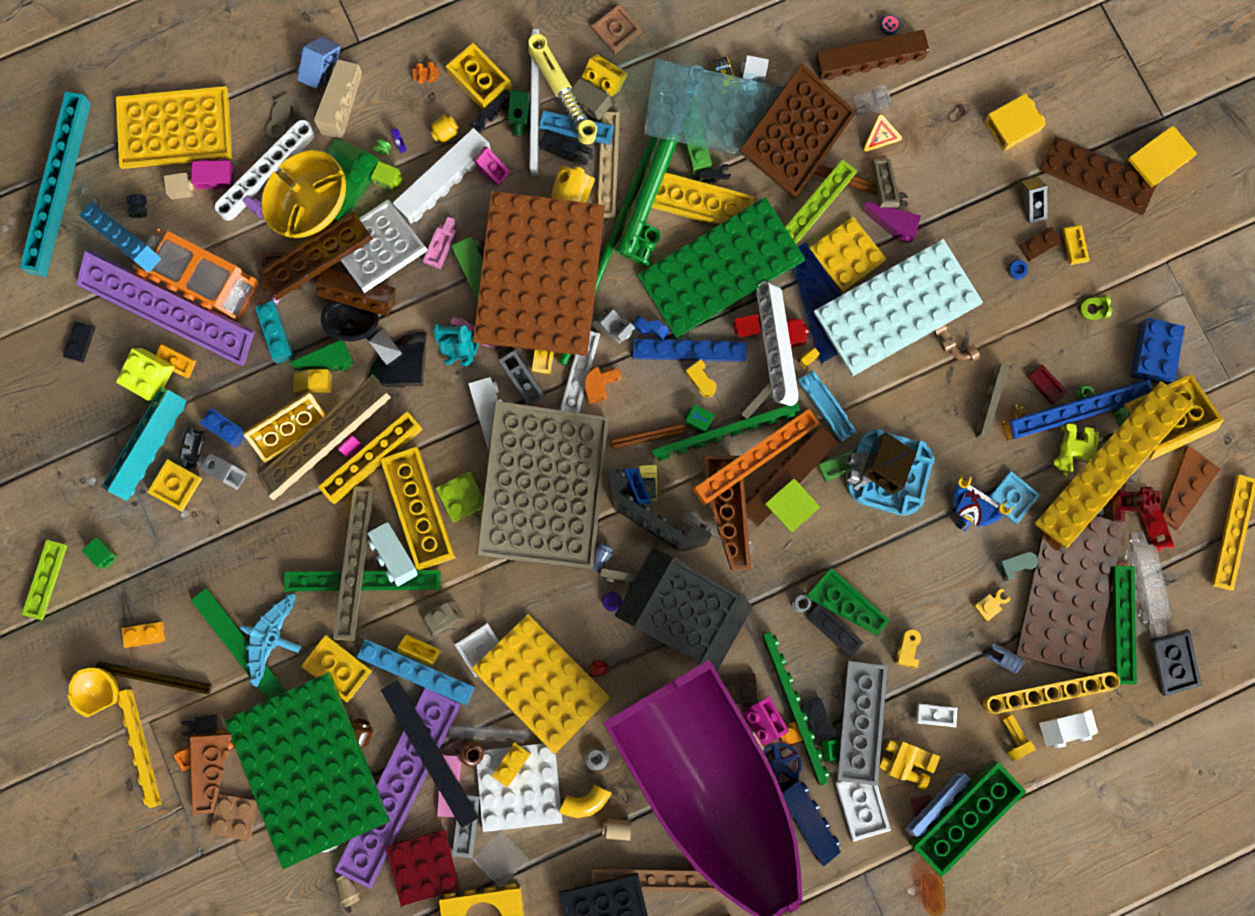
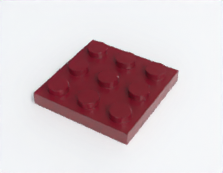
M445 829L386 846L401 907L460 889Z

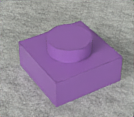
M247 196L243 203L261 219L263 217L261 203L256 198L252 200Z

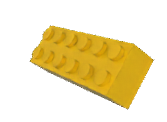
M414 447L380 459L416 569L424 570L455 559L456 555L419 448Z

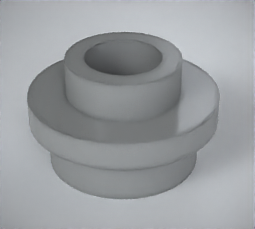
M798 594L793 598L792 606L798 613H806L812 606V601L806 597V594ZM799 600L805 602L804 607L798 605Z

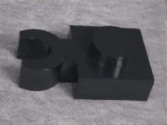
M217 715L195 717V723L189 720L181 722V725H189V731L182 732L184 736L192 735L195 731L196 734H211L218 731Z

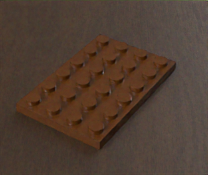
M801 64L738 151L792 198H796L854 117L856 111L806 66Z

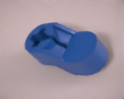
M637 315L631 322L635 330L641 335L652 333L657 338L663 340L670 332L659 320L648 322Z

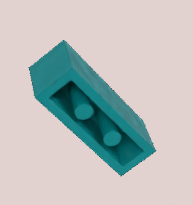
M274 301L256 306L255 309L272 360L276 364L295 359L278 306Z

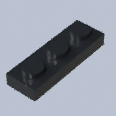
M820 604L806 617L808 621L849 657H852L864 643Z

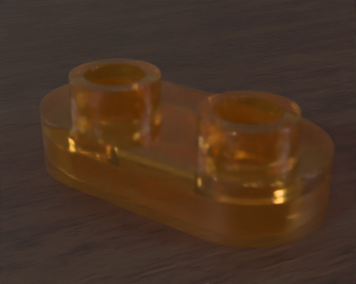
M928 874L922 883L924 908L930 915L940 916L946 909L944 882L940 876ZM932 880H934L936 883L935 887L933 888L929 886V883ZM933 901L937 902L936 908L931 907Z

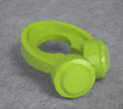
M1105 294L1099 298H1089L1081 305L1080 313L1088 320L1108 319L1113 311V308L1110 307L1111 300ZM1089 304L1102 306L1103 309L1098 310L1096 314H1090L1087 307Z

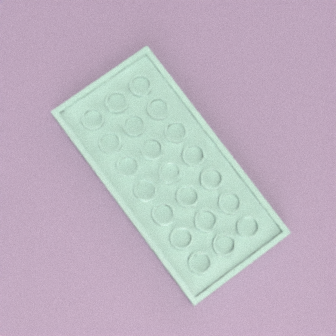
M942 239L814 310L813 313L853 377L976 308L983 301L945 240Z

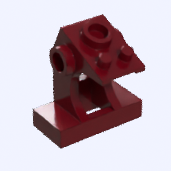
M1123 484L1113 496V520L1126 522L1125 513L1141 512V515H1153L1154 511H1160V491L1153 490V487H1140L1141 491L1125 492V485ZM1133 497H1143L1142 506L1133 507Z

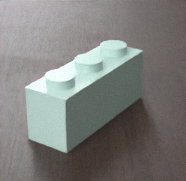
M388 522L367 533L370 538L367 543L372 551L376 550L379 554L376 558L381 567L385 565L388 571L385 574L390 582L394 581L398 587L418 576L416 568Z

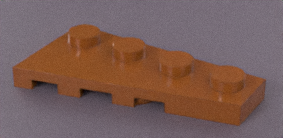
M1189 446L1185 448L1183 459L1178 467L1177 476L1171 486L1170 495L1167 497L1162 510L1167 525L1174 530L1180 528L1220 470L1219 467Z
M232 732L190 735L193 815L214 813Z

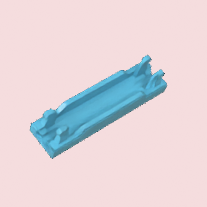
M814 370L797 380L840 443L857 432L843 409Z

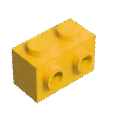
M597 54L590 58L582 78L586 82H592L597 88L605 90L613 97L620 92L628 73Z

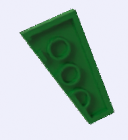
M832 568L827 571L806 596L875 636L890 621Z

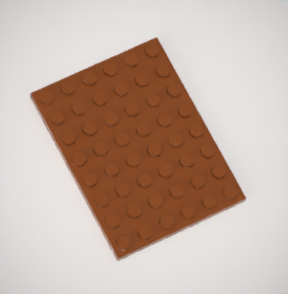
M491 191L473 343L588 356L605 205Z

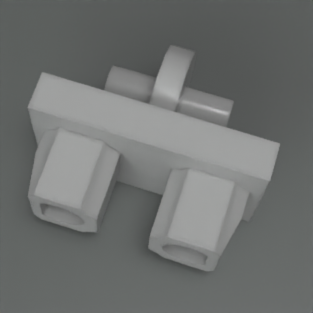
M864 450L859 454L850 453L846 457V464L853 466V469L848 470L846 473V481L853 483V489L859 490L861 485L871 482V480L862 475L869 456V452Z

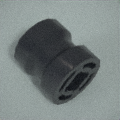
M141 194L128 195V216L132 218L146 217V196Z

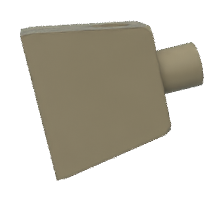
M455 601L447 602L425 615L423 622L431 636L435 637L463 620L464 616Z

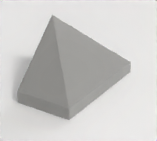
M383 329L368 339V342L386 365L402 354Z

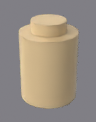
M607 818V822H603L602 835H606V839L630 841L631 820Z

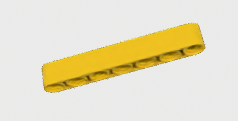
M1113 672L1098 673L991 695L983 700L982 707L989 714L1004 713L1114 690L1119 686L1120 679ZM1106 676L1111 679L1110 686L1105 684ZM1087 680H1090L1092 683L1090 690L1085 685ZM1068 684H1071L1073 687L1071 694L1066 690ZM1049 688H1052L1054 691L1052 698H1049L1047 695ZM1030 692H1033L1035 694V700L1033 702H1030L1028 699V694ZM1012 695L1016 698L1014 706H1011L1009 703V697ZM992 699L997 702L995 710L990 708V701Z

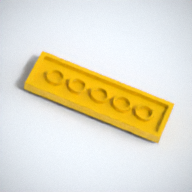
M665 173L652 208L718 226L751 206L754 196Z

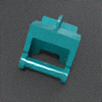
M442 324L434 325L435 342L438 343L440 352L443 355H448V358L444 360V364L451 365L455 360L460 359L463 360L460 363L461 366H468L473 361V356L476 355L479 345L478 343H473L474 333L468 330L465 325H460L459 327L443 326Z

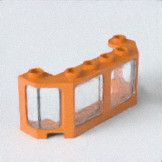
M154 227L147 246L162 259L149 273L137 263L133 264L132 267L137 271L136 274L148 277L156 283L161 281L167 284L165 287L174 292L179 290L184 293L183 296L191 301L197 299L201 302V306L209 310L214 308L223 316L238 322L259 286L258 281L224 259L167 230L161 231L159 228Z

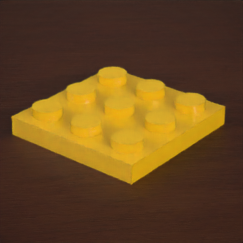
M854 217L847 220L808 249L841 293H844L887 261L886 257Z

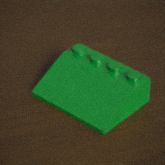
M336 138L326 153L339 163L344 172L346 194L339 213L332 221L334 223L353 211L372 183L371 176L379 162L377 157L365 150Z

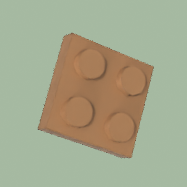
M218 794L210 834L251 841L258 808L257 801L227 794Z

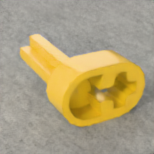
M1013 715L1003 720L1017 747L1007 752L1012 762L1036 750L1032 741H1028Z

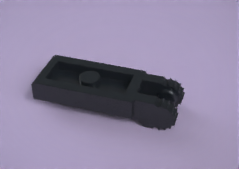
M547 129L539 143L540 149L582 165H586L588 160L580 155H576L577 151L587 155L592 154L591 148L580 145L578 142Z

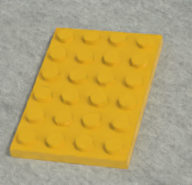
M227 86L116 97L119 167L121 169L191 163L200 159L209 161L233 159Z
M529 614L471 669L554 755L611 698Z

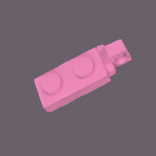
M447 217L444 226L440 225L439 228L437 227L423 263L440 270L442 269L455 238L456 231L453 230L456 224L455 219Z

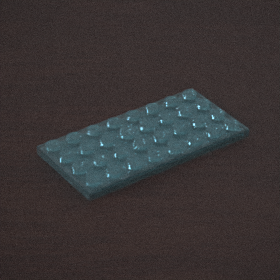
M655 59L644 135L742 155L738 150L783 87Z

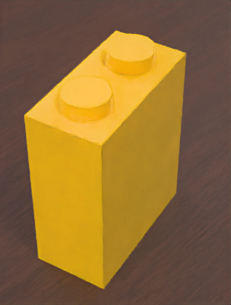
M1027 94L991 112L984 121L1003 152L1040 132L1046 124L1043 115L1037 111L1034 101Z

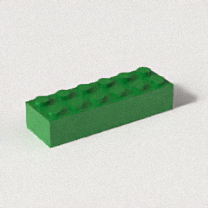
M991 760L967 784V787L954 797L953 803L943 808L940 812V817L927 826V831L921 836H915L908 844L937 875L943 877L1026 793V790L999 762Z

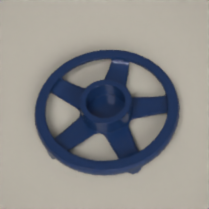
M770 744L764 748L763 752L765 753L768 749L772 748L774 758L768 762L776 779H778L781 773L791 778L787 782L778 783L779 787L788 786L796 781L800 775L802 768L800 755L788 744ZM778 746L787 747L794 753L782 757ZM797 758L798 769L795 774L788 768V764Z

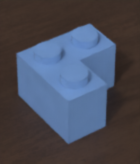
M321 36L304 46L300 53L302 58L297 69L299 73L297 80L315 89L326 84L328 69L337 62L341 45Z

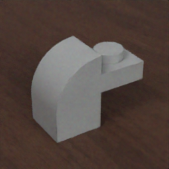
M605 307L593 320L604 333L619 344L621 341L623 342L628 339L635 329L630 322L622 320L613 309Z

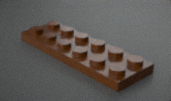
M1057 136L1053 139L1040 168L1042 172L1140 215L1145 213L1156 188V185L1151 188L1139 172Z
M352 211L265 266L258 273L277 301L364 246L373 238L355 212Z

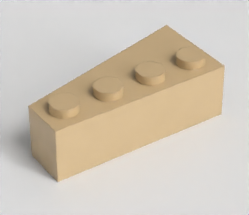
M337 60L336 65L333 66L330 80L314 118L321 135L343 139L362 74L359 64Z

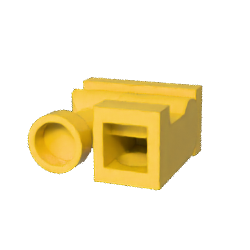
M888 740L885 750L894 754L891 760L881 757L879 768L886 771L887 775L896 779L915 782L919 789L925 791L929 785L930 776L925 773L918 775L911 771L913 765L934 773L940 756L903 741Z

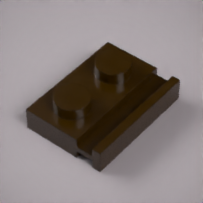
M755 673L719 676L735 704L758 702Z

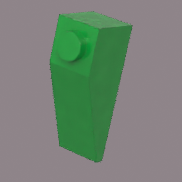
M341 340L290 362L295 370L328 369L329 371H346L351 368V365L355 364L347 344Z

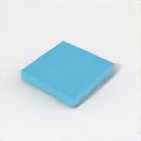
M1012 471L1006 474L989 495L1000 506L1004 500H1007L1005 507L1011 508L1014 506L1011 512L1004 516L1015 525L1020 522L1041 496V494Z

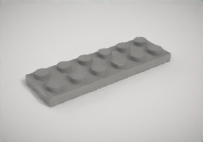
M847 662L837 781L878 786L888 666Z

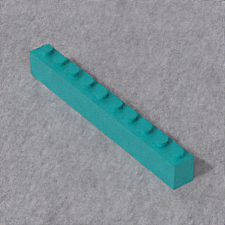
M66 91L64 94L19 267L29 275L46 278L48 275L91 107L90 101L83 94Z

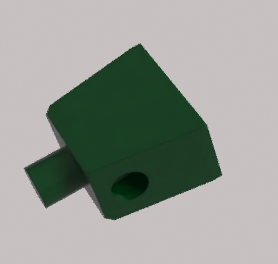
M510 90L508 123L512 127V136L523 137V129L529 128L531 107L529 92Z

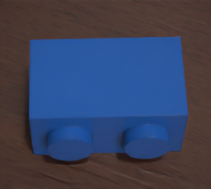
M210 408L200 422L204 427L235 448L245 438L242 428L213 408Z

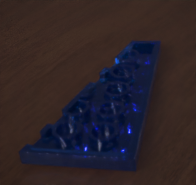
M804 242L798 248L803 254L805 261L793 269L814 344L820 353L818 356L819 362L822 365L838 355L813 312L842 294L807 243Z

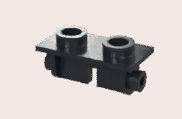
M187 428V431L184 432L182 444L188 446V449L181 448L178 462H180L179 466L197 468L201 446L204 443L205 431H195V429Z

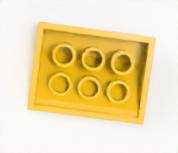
M1192 374L1167 385L1192 402L1193 406L1148 456L1150 460L1218 430L1224 420ZM1150 393L1124 404L1130 415Z

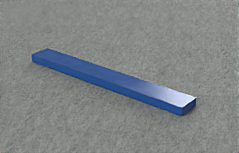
M1150 379L1141 380L1010 419L1008 422L1012 438L1017 439L1124 407L1125 403L1152 391Z

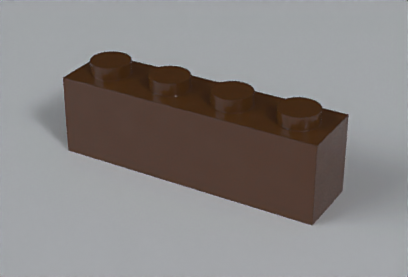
M329 268L321 272L316 280V296L388 317L395 303L396 288L379 283L364 293L351 275Z

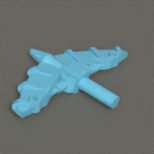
M286 594L287 598L276 605L273 603V608L264 616L260 615L259 618L261 620L254 627L241 626L240 628L250 635L249 646H246V650H249V663H246V667L250 668L251 680H249V683H252L255 687H258L264 675L266 660L271 650L277 647V645L296 653L300 652L301 645L280 638V629L283 621L293 608L297 595Z

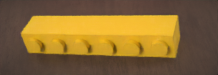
M407 411L320 484L318 488L330 502L336 504L354 489V486H357L382 465L380 459L394 455L423 429Z

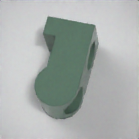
M1028 552L997 564L1003 580L1007 581L1016 577L1014 573L1016 571H1027L1035 568L1038 565V558L1034 553Z

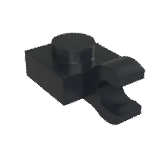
M723 164L719 170L712 168L701 170L698 173V181L710 184L716 183L718 180L730 179L731 174H724L722 172L723 170H728L729 165Z

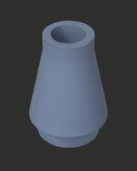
M601 542L598 543V546H595L593 570L601 572V569L613 554L611 553L612 547Z

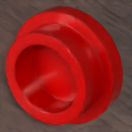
M602 660L593 661V664L589 665L593 675H604L609 668L608 664H604Z

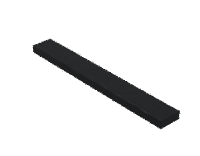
M396 680L381 690L383 696L461 828L478 819V813L400 681Z

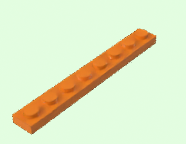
M810 409L806 410L693 489L694 493L702 504L706 505L819 426V421Z

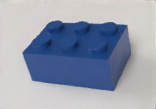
M1152 318L1143 320L1139 324L1130 377L1142 380L1150 379L1151 382L1155 383L1161 381L1166 385L1175 381L1185 326Z

